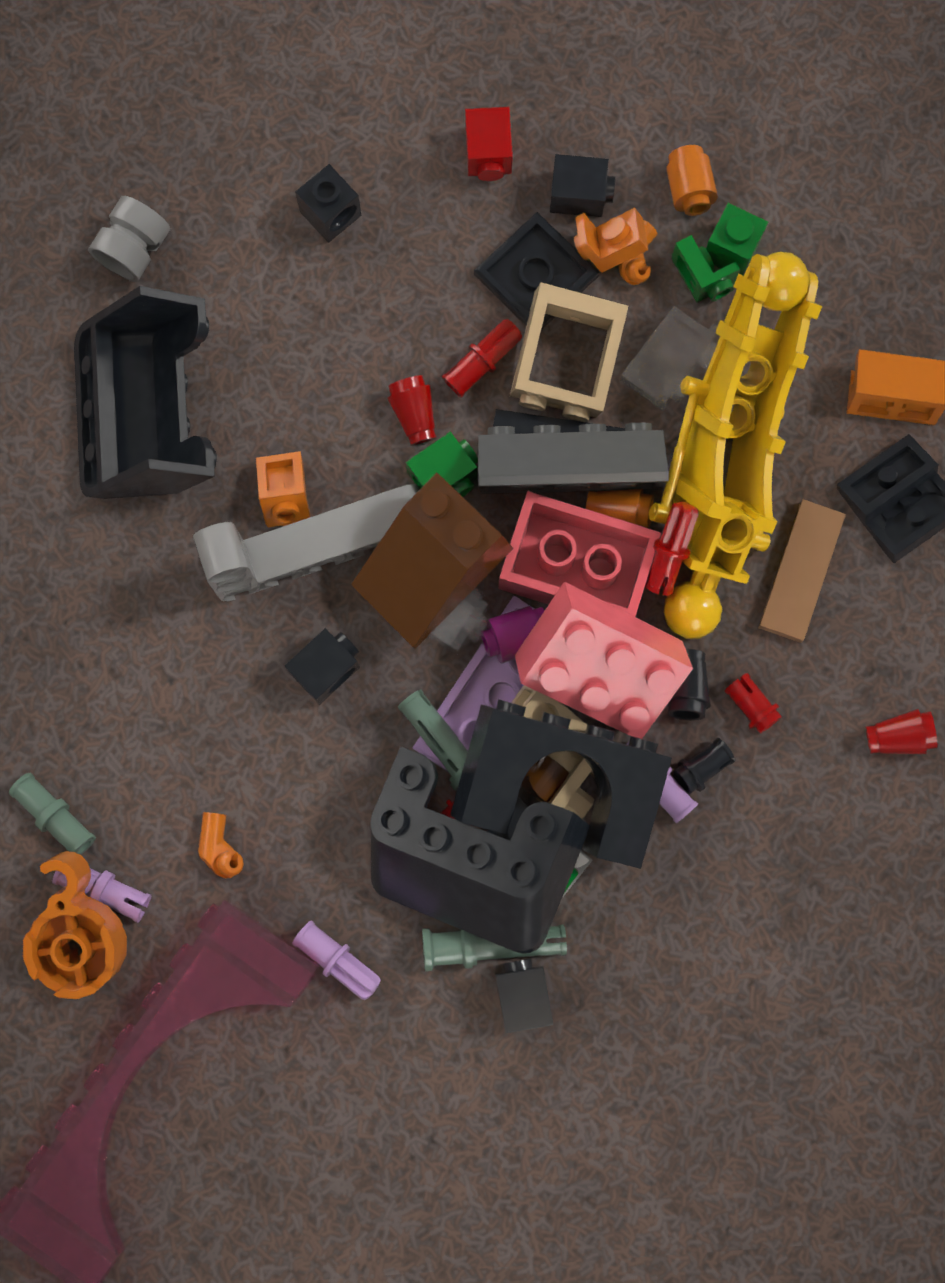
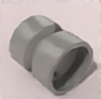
M121 196L109 215L111 228L102 227L88 248V251L95 260L107 269L129 281L138 282L151 261L147 251H157L171 228L163 217L147 205L134 198Z

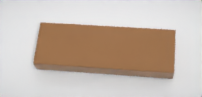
M802 499L758 626L759 629L799 643L804 641L846 514Z

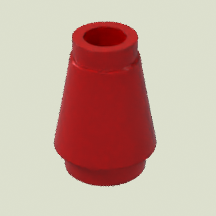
M412 376L390 384L388 387L391 395L387 399L406 436L409 438L410 445L414 446L436 439L430 385H425L423 376Z
M915 709L875 725L865 727L870 754L880 752V754L926 755L928 749L938 747L936 728L931 711L920 713L919 709Z

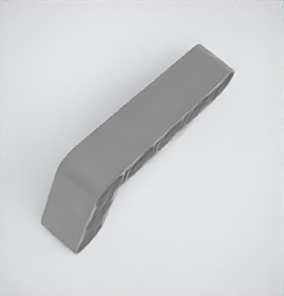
M417 484L401 486L246 540L242 539L232 522L206 527L193 535V540L208 584L221 601L236 600L234 595L248 591L249 594H253L279 585L278 580L292 576L294 580L322 570L321 565L333 561L338 565L364 556L365 550L374 548L379 544L403 506L420 488Z

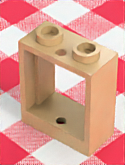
M540 283L534 293L510 396L519 398V404L529 409L544 411L546 406L562 409L564 417L575 421L588 422L590 416L597 418L604 411L628 306ZM545 314L607 330L592 397L529 380Z

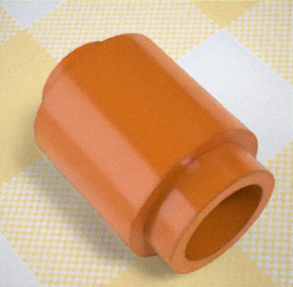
M685 145L679 147L669 154V163L666 166L674 208L677 211L685 212L688 216L701 215L706 213L718 198L710 158L703 152L701 146Z

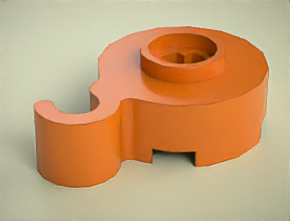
M64 851L53 856L40 866V871L44 874L51 871L63 873L67 879V886L49 898L46 910L39 915L33 922L30 931L26 933L23 939V960L30 977L34 981L38 978L47 988L55 991L54 996L66 999H80L94 994L120 971L127 955V935L120 918L108 905L85 894V889L91 879V869L88 862L82 855L76 852ZM72 939L81 946L82 953L78 955L77 949H70L69 942Z

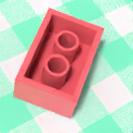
M527 491L510 543L514 549L506 556L499 577L498 589L549 605L565 581L635 617L656 550L653 545L655 540L660 538L661 532Z
M565 581L515 654L521 684L629 736L641 739L693 670L682 640Z

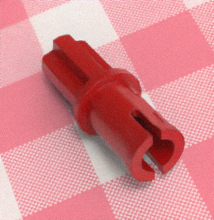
M505 319L477 345L471 343L468 346L470 352L446 374L441 376L444 382L462 398L465 395L464 393L488 371L493 373L496 370L494 365L521 341L522 334L519 328L509 319Z
M680 501L679 503L672 504L661 539H657L654 542L653 547L656 553L645 587L653 593L659 594L662 586L664 587L662 592L664 596L672 595L682 562L690 556L688 544L699 512L696 507L689 503Z

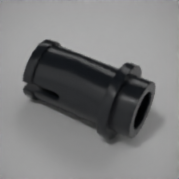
M716 738L713 743L690 760L682 759L679 761V768L674 771V775L679 784L688 793L691 794L695 790L701 792L705 789V782L729 764H733L736 760L727 744L720 738Z

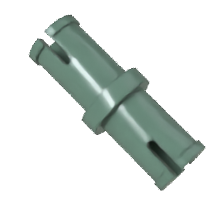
M26 773L12 785L9 795L15 798L36 819L35 826L41 832L48 831L68 851L76 852L80 855L87 851L94 843L95 835L90 833L68 811L69 804L62 798L56 799L35 779L32 773Z

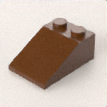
M436 472L403 506L351 585L416 649L514 548L500 532Z

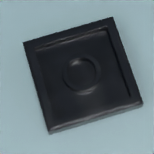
M536 212L474 270V275L527 326L534 293L540 283L582 293L599 277V271L588 260H584L578 251ZM545 314L541 330L556 316Z

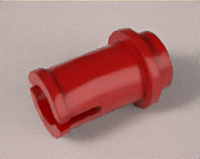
M745 673L740 677V680L737 679L730 684L724 692L731 697L750 721L748 727L750 729L756 728L761 734L782 718L777 711L780 706L777 703L772 705L750 678L751 676Z

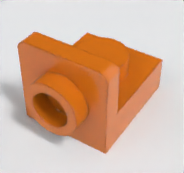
M636 208L614 217L595 227L585 213L575 217L578 234L574 236L576 249L584 260L590 259L601 273L648 251L644 220Z
M301 451L257 457L258 494L266 526H287L310 518Z

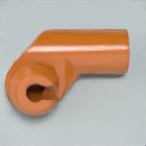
M644 220L647 244L649 245L658 233L649 222ZM644 253L618 265L621 277L631 285L645 282L651 273L650 266H646Z
M203 812L198 854L215 875L225 879L232 878L242 871L244 863L242 856L224 840L227 815Z

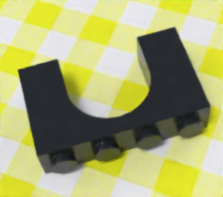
M498 699L496 708L481 704L450 816L464 824L507 834L522 781L529 769L541 758L551 753L575 751L590 765L597 785L596 802L589 824L591 827L582 850L600 859L641 869L672 760L671 757L656 753L658 743L633 736L630 737L629 745L613 741L615 731L587 724L585 733L569 728L571 719L543 712L541 720L524 716L525 706Z

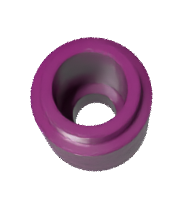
M530 606L487 619V629L481 631V637L488 657L496 656L501 664L514 660L515 654L545 610L542 607L532 610Z

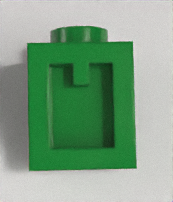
M692 235L675 243L671 259L696 303L707 297L712 302L720 300L734 290L733 284H735L741 270L737 262H733L713 273L714 264L709 252L704 246L698 247Z

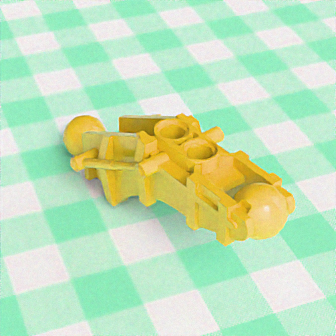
M775 252L768 256L755 254L751 258L745 275L738 274L733 286L737 289L725 320H720L715 333L720 338L703 380L686 376L680 385L681 393L689 395V399L685 408L677 446L674 449L669 468V481L665 485L661 504L654 503L651 506L649 519L666 524L672 504L679 503L680 501L693 505L699 512L688 544L690 556L683 560V563L689 569L694 570L690 581H685L674 587L673 594L665 599L663 611L666 623L672 632L686 639H701L714 631L721 621L722 605L718 594L715 592L721 577L747 584L750 575L743 569V565L750 548L762 552L766 551L770 546V536L763 532L772 534L777 524L772 511V470L774 453L781 454L786 443L784 439L777 435L778 429L785 413V402L797 368L804 369L809 358L804 353L811 318L817 320L822 309L821 305L815 303L818 289L817 275L807 271L803 261L792 253ZM762 306L768 310L782 311L775 329L758 324ZM751 361L750 369L741 377L745 364ZM726 438H733L725 490L723 494V465Z

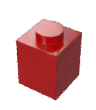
M510 108L465 109L468 176H478V179L482 181H496L503 178L504 174H512L513 152Z

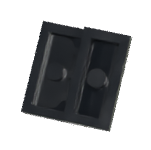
M910 434L837 484V489L893 563H896L945 528V481L938 474L939 464Z

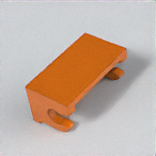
M858 350L855 370H851L846 414L928 425L937 424L945 410V361Z

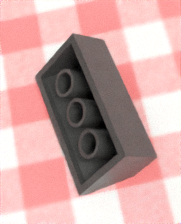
M652 423L625 424V431H606V424L579 425V432L561 433V426L539 425L534 426L533 433L515 434V427L495 426L488 428V435H478L480 494L527 493V491L549 493L629 489L661 490L669 481L664 431L652 430Z

